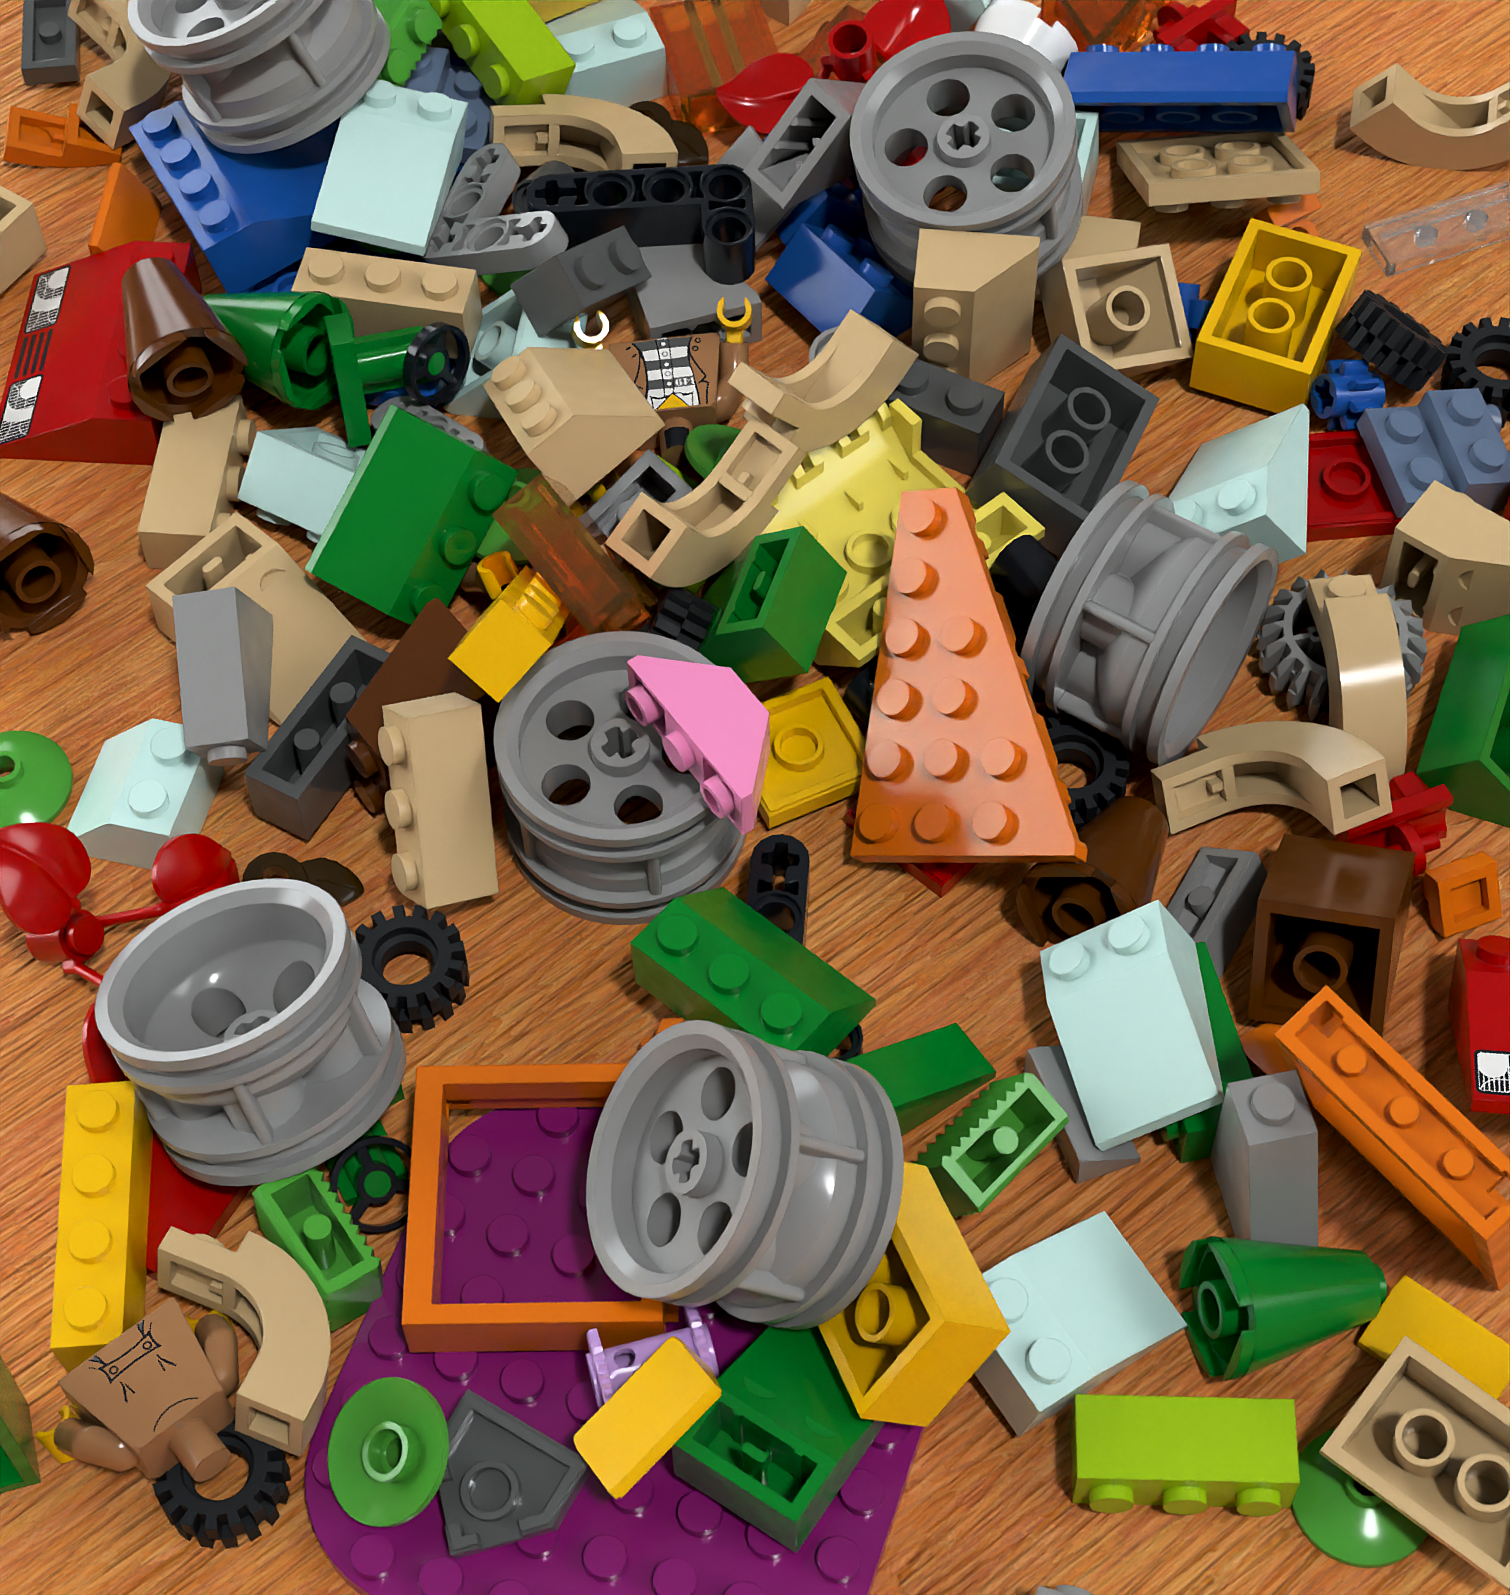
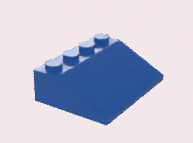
M183 100L176 101L163 109L155 110L140 122L129 127L155 176L227 293H241L303 258L307 247L319 249L339 238L338 236L311 230V220L333 147L332 142L323 129L299 142L268 152L253 154L228 152L213 145L207 139L197 121L187 110Z

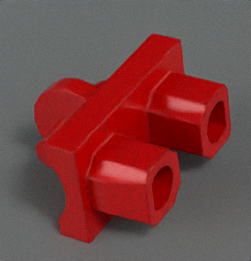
M1210 0L1200 8L1196 5L1186 8L1178 1H1170L1159 8L1157 13L1158 28L1152 32L1155 44L1172 46L1174 52L1196 51V47L1202 44L1214 43L1225 45L1230 40L1238 44L1240 35L1248 33L1250 36V29L1235 18L1237 0Z
M1411 771L1393 777L1389 781L1392 813L1336 835V841L1416 852L1413 877L1425 873L1427 863L1425 853L1440 849V839L1446 838L1445 813L1447 807L1453 804L1454 797L1445 784L1429 789L1416 773Z

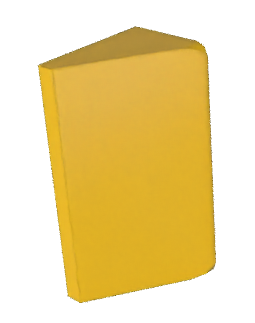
M1405 1275L1401 1276L1380 1307L1378 1315L1370 1322L1357 1343V1346L1384 1364L1406 1335L1497 1401L1510 1384V1345Z
M672 1336L575 1434L573 1441L577 1450L598 1479L617 1500L619 1497L622 1498L722 1395V1389L712 1368L680 1338Z

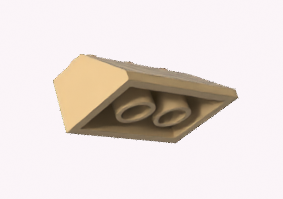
M920 228L913 287L912 350L919 354L916 359L984 384L1030 352L1040 237Z
M527 347L518 356H510L500 362L493 370L491 379L482 385L526 455L570 504L574 503L665 426V423L608 349Z
M1405 1335L1321 1448L1320 1454L1508 1592L1510 1590V1409Z

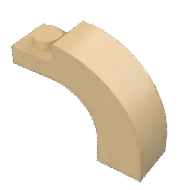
M71 0L67 15L102 47L113 61V63L86 75L76 115L114 150L134 140L129 127L143 120L149 113L161 109L172 72L163 69L153 61L143 43L133 32L128 20L129 2L127 0Z
M1396 63L1354 89L1350 130L1375 150L1412 166L1456 171L1499 164L1510 159V81L1493 91L1469 97L1448 96L1426 88Z
M541 94V104L490 106L489 144H504L519 166H541L545 162L556 160L564 162L570 167L589 172L677 167L678 150L665 129L649 117L613 102L584 96Z
M850 309L823 350L798 372L787 377L774 378L741 361L728 380V383L747 396L741 404V407L746 410L742 416L745 420L749 421L753 415L802 451L810 452L835 443L865 422L896 389L919 354L874 322Z
M752 415L716 467L699 486L686 496L669 503L658 502L641 492L604 544L650 579L666 587H685L700 582L732 562L752 539L760 535L779 512V510L771 505L807 454Z
M1345 574L1331 578L1308 579L1307 602L1322 643L1327 667L1329 686L1328 726L1341 729L1363 739L1381 753L1386 759L1388 781H1390L1393 777L1405 773L1407 702L1400 640L1388 594L1377 593L1370 574L1355 576Z
M1268 721L1219 729L1196 737L1198 752L1150 770L1156 805L1164 814L1171 835L1227 812L1253 805L1279 804L1302 809L1316 817L1334 835L1393 812L1385 757L1366 741L1349 732L1316 723Z
M171 1226L158 1247L157 1286L230 1316L250 1333L259 1350L257 1358L236 1393L235 1431L301 1458L315 1432L324 1408L331 1350L328 1316L314 1283L301 1266L285 1251L251 1231L247 1232L238 1250L234 1252L226 1249L221 1242L205 1234L192 1235Z

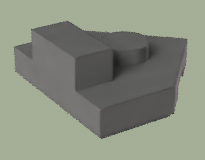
M469 1389L465 1392L447 1423L449 1455L445 1474L439 1486L447 1525L445 1526L451 1556L459 1559L557 1531L592 1472V1469L582 1456Z

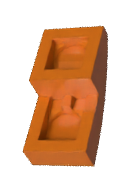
M69 103L66 118L10 106L6 123L3 161L59 168L103 166L113 164V162L119 163L122 146L112 150L76 115L77 104Z

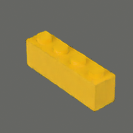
M526 565L475 621L448 659L499 703L553 644L573 608L565 600L570 594L568 589L546 569L541 568L535 573Z
M132 1081L67 1085L50 1349L67 1373L144 1318L153 1126L149 1121L146 1107Z

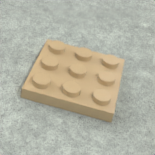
M1220 132L1116 140L1117 164L1148 207L1154 206V209L1159 212H1182L1189 208V203L1210 202L1212 206L1217 208H1236L1243 206L1245 199L1265 197L1271 203L1290 204L1299 202L1304 194L1320 193V170L1284 132Z

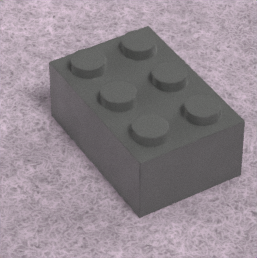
M1060 334L1029 368L965 494L970 500L982 507L1004 491L1045 528V536L1038 541L1047 550L1061 558L1070 541L1093 508L1112 488L1119 484L1160 398L1068 337Z

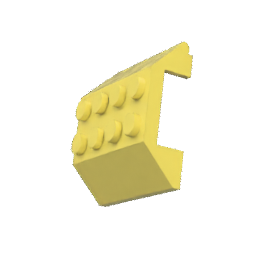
M900 399L890 403L889 408L886 402H884L865 422L849 433L850 438L846 435L824 448L805 452L807 455L802 461L805 468L803 469L800 464L771 505L779 510V512L760 534L804 526L847 572L836 600V606L830 615L817 648L814 662L818 665L860 668L879 654L901 492L953 487L958 488L963 493L966 492L959 483L921 451L922 419ZM1004 491L982 507L970 500L977 520L975 524L976 534L978 538L984 541L989 559L985 561L990 574L999 553L1014 539L1029 534L1037 540L1045 536V528Z

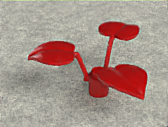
M880 0L865 14L862 21L845 20L838 23L829 32L827 43L830 55L823 56L820 59L822 68L818 79L828 80L831 72H834L841 81L867 84L877 69V59L884 64L897 53L919 41L951 33L950 15L944 0ZM774 53L757 59L745 67L732 80L717 87L716 95L722 107L735 122L745 129L750 125L758 135L766 137L779 122L809 78H814V73L811 66L795 54ZM923 146L917 147L900 166H911L918 163L925 157L928 149ZM946 187L937 191L936 194L943 192Z
M44 822L17 823L0 828V905L4 913L16 928L26 933L27 947L34 958L41 962H63V972L65 974H76L98 987L104 975L84 965L83 961L93 957L101 948L104 941L103 928L156 918L202 894L240 883L237 864L228 849L205 835L196 833L181 834L164 843L158 850L153 863L152 884L162 902L148 907L94 916L89 911L81 909V902L76 897V895L84 890L90 880L91 862L84 845L73 832L62 826ZM94 1002L86 1014L82 1028L83 1055L91 1084L131 1081L120 1069L97 1027Z

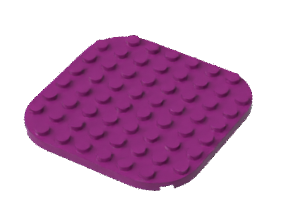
M604 1107L495 1109L468 1125L448 1144L440 1304L641 1301V1297L624 1291L607 1275L594 1250L588 1226L586 1208L587 1170L594 1134ZM406 1223L383 1275V1294L370 1304L315 1429L306 1461L305 1493L308 1512L315 1534L329 1562L350 1587L360 1595H870L925 1427L892 1422L884 1424L797 1553L675 1475L672 1448L622 1498L619 1497L616 1500L592 1470L557 1531L459 1559L452 1557L450 1554L445 1526L447 1525L439 1488L425 1509L413 1519L401 1525L376 1527L363 1524L352 1518L339 1504L332 1490L328 1473V1446L333 1426L343 1406L356 1391L374 1380L384 1377H399L419 1383L437 1400L445 1416L446 1423H448L465 1392L469 1389L580 1456L582 1455L577 1450L573 1438L580 1428L599 1410L585 1355L590 1353L589 1350L410 1353L402 1328L407 1238ZM716 1301L696 1306L701 1321L706 1323L711 1337L719 1377L769 1327L765 1324L739 1319L722 1309ZM680 1306L679 1322H666V1333L687 1328L684 1307Z

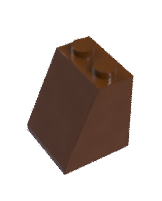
M438 597L424 606L345 716L351 743L346 745L345 749L359 774V778L354 780V786L363 803L373 813L381 809L386 815L385 794L391 790L389 767L384 763L378 745V732L381 727H384L382 709L384 705L453 692L481 704L487 771L496 766L494 726L502 700L499 703L496 702L448 659L468 631Z
M1284 834L1258 897L1247 1019L1285 1025L1327 985L1375 1032L1383 1037L1409 914L1416 852Z

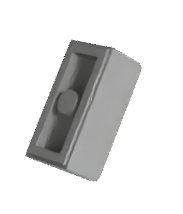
M1201 847L1169 903L1167 910L1195 943L1206 942L1218 979H1220L1257 914L1258 897L1268 872L1256 852Z
M1038 1046L1026 1050L1025 1073H1033L1069 1116L1070 1121L1055 1138L1076 1184L1140 1162V1156L1132 1140L1103 1152L1095 1145L1062 1046Z

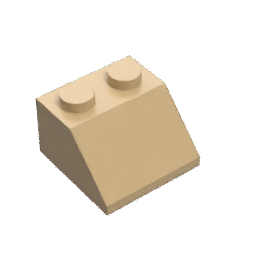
M1169 243L1062 259L1037 278L1051 344L1060 334H1063L1128 378L1194 357Z

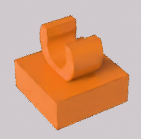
M1304 194L1299 202L1290 204L1276 203L1265 208L1252 218L1319 237L1315 225L1305 218L1321 209L1322 205L1316 194ZM1250 219L1244 222L1245 228H1247Z
M1484 851L1462 859L1456 858L1451 860V863L1431 870L1426 869L1425 873L1421 874L1424 897L1429 903L1431 927L1443 938L1502 918L1497 862Z

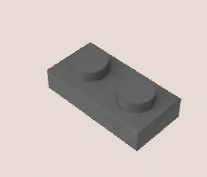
M23 0L21 71L25 85L80 81L81 27L67 15L71 0Z

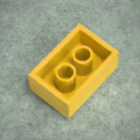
M1251 218L1196 340L1189 387L1275 413L1283 412L1300 404H1304L1307 407L1311 397L1312 384L1315 378L1320 375L1336 337L1337 331L1335 328L1344 318L1351 301L1362 250Z
M904 1162L903 1187L897 1220L886 1251L871 1279L844 1310L830 1320L818 1325L855 1408L862 1419L927 1427L1011 1332L927 1166Z

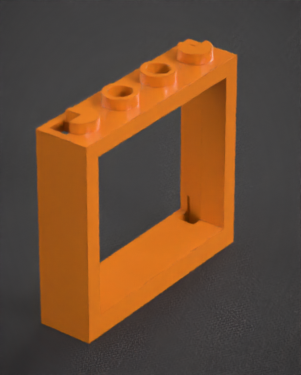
M1326 985L1274 1034L1289 1070H1297L1308 1105L1500 1292L1510 1282V1203L1495 1187L1505 1177L1510 1180V1159Z
M628 1063L416 1066L402 1308V1328L410 1353L589 1350L586 1334L594 1328L598 1331L602 1348L607 1349L666 1333V1322H679L680 1306L642 1297L641 1301L440 1304L450 1109L604 1107L615 1083Z

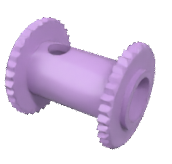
M696 1306L684 1307L687 1328L607 1349L602 1348L596 1328L587 1332L586 1337L590 1353L585 1355L598 1409L672 1336L680 1338L712 1368L716 1379L719 1378L718 1365L706 1323L701 1321Z

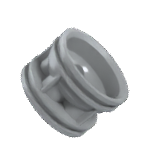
M129 0L128 20L133 32L143 43L147 52L158 66L181 75L184 104L191 116L197 121L204 135L213 145L233 153L253 154L280 149L299 142L330 125L354 106L372 86L386 62L390 49L391 37L388 24L373 0Z
M980 31L946 33L919 41L897 53L873 74L863 88L852 114L850 148L857 180L862 190L863 207L871 241L882 262L897 278L908 286L914 287L920 228L1040 237L1037 278L1064 257L1077 235L1083 214L1081 168L1077 156V125L1075 106L1068 85L1061 73L1044 55L1019 40L1000 34ZM999 128L1006 129L1012 132L1003 131ZM923 146L928 149L925 157L918 163L911 166H900L917 147ZM1002 168L1017 169L1032 180L1029 185L1017 192H1004L992 183L993 176ZM948 185L962 190L967 197L965 203L954 212L928 208L931 199L937 191Z
M1126 480L1117 484L1093 508L1070 541L1050 577L1033 615L1020 656L1025 662L1030 677L1026 679V683L1033 702L1040 703L1045 701L1050 711L1061 716L1069 714L1120 740L1122 746L1134 754H1139L1146 750L1148 760L1159 767L1180 759L1197 740L1196 737L1200 736L1215 714L1250 650L1274 588L1278 570L1277 551L1263 543L1250 547L1249 538L1238 531H1230L1220 536L1175 514L1174 504L1171 499L1157 493L1149 496L1147 488L1133 480Z
M610 631L595 633L565 642L546 652L505 695L499 707L494 726V751L498 778L504 795V813L508 840L518 869L530 886L549 903L573 916L603 924L636 925L650 923L675 897L718 888L736 865L746 839V834L742 835L727 816L718 818L710 810L702 796L700 783L692 773H677L667 767L664 763V758L667 754L662 744V737L651 724L646 727L642 726L632 715L626 703L625 692L629 690L627 661L637 655L714 665L702 654L687 645L670 638L645 632ZM572 779L584 780L590 787L586 797L572 805H558L548 800L558 786ZM640 797L653 802L661 812V815L656 819L629 825L623 823L617 817L623 803L637 800Z
M281 878L250 880L215 889L179 905L155 920L129 942L105 973L96 996L95 1020L97 1027L120 1069L132 1081L142 1099L149 1121L161 1139L169 1157L184 1173L209 1184L250 1186L269 1183L299 1174L330 1159L360 1138L385 1112L400 1087L406 1066L405 1042L385 999L371 984L360 979L362 972L361 951L341 907L329 893L307 882Z
M685 1021L661 1031L636 1053L619 1076L605 1103L594 1134L587 1170L586 1208L590 1236L600 1264L616 1285L634 1296L682 1307L701 1306L716 1301L722 1309L739 1319L786 1330H802L823 1324L844 1310L859 1295L876 1271L891 1239L901 1202L904 1172L903 1144L896 1113L888 1095L879 1082L866 1070L852 1063L830 1058L812 1051H792L768 1044L750 1033L731 1029L710 1021Z

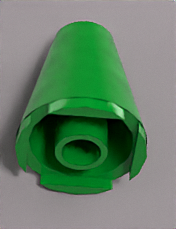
M321 291L217 293L202 297L241 344L247 357L248 367L245 365L242 373L245 379L295 408L317 410L333 399L337 393V386L323 316L347 312L354 338L353 319L347 305L343 301Z
M1211 1236L1206 1239L1191 1241L1183 1254L1179 1274L1180 1289L1192 1288L1194 1311L1182 1312V1316L1187 1323L1185 1330L1193 1353L1204 1371L1211 1377L1224 1375L1222 1381L1237 1380L1374 1320L1387 1294L1386 1280L1380 1266L1372 1262L1365 1252L1352 1249Z

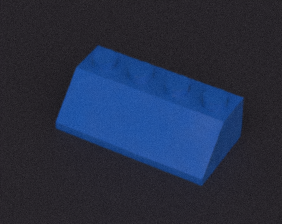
M1210 43L1197 46L1196 51L1174 52V48L1169 45L1148 44L1141 47V52H1119L1118 47L1096 44L1086 47V52L1070 53L1064 80L1071 92L1075 110L1099 112V133L1295 132L1299 66L1295 51H1286L1284 45L1261 43L1254 45L1252 51H1230V47L1226 45Z

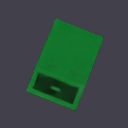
M804 526L755 536L701 598L712 604L714 611L711 614L713 615L711 623L706 628V636L697 648L699 649L698 652L715 666L730 667L744 684L808 673L816 657L817 648L830 615L836 606V600L847 572Z
M818 1325L802 1330H786L769 1326L717 1379L722 1389V1395L671 1447L675 1475L795 1553L798 1552L886 1423L885 1421L860 1418Z

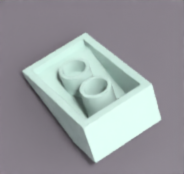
M601 0L544 22L576 63L565 95L590 97L613 102L625 107H629L637 102L668 96L665 46L647 11L635 0Z
M376 79L361 99L341 116L311 220V230L424 256L462 160L468 102L450 99L446 95L437 92L425 93L394 86L388 81Z
M1300 404L1201 444L1169 496V499L1174 504L1175 514L1220 536L1230 531H1238L1249 538L1250 547L1263 543L1277 551L1278 564L1306 554L1309 409L1304 404Z
M1155 900L1040 951L1047 1004L1095 1145L1102 1152L1223 1103V1088L1196 944L1159 900Z
M1103 1211L1008 1257L982 1274L1011 1332L974 1374L1018 1437H1021L1073 1403L1075 1394H1086L1184 1330L1187 1323L1109 1216Z

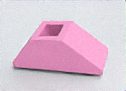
M640 655L628 660L629 690L625 692V700L632 715L642 726L646 727L649 724L653 726L662 737L664 750L672 764L680 772L689 770L700 783V790L706 804L718 818L727 816L742 835L753 830L770 753V721L767 709L730 667Z

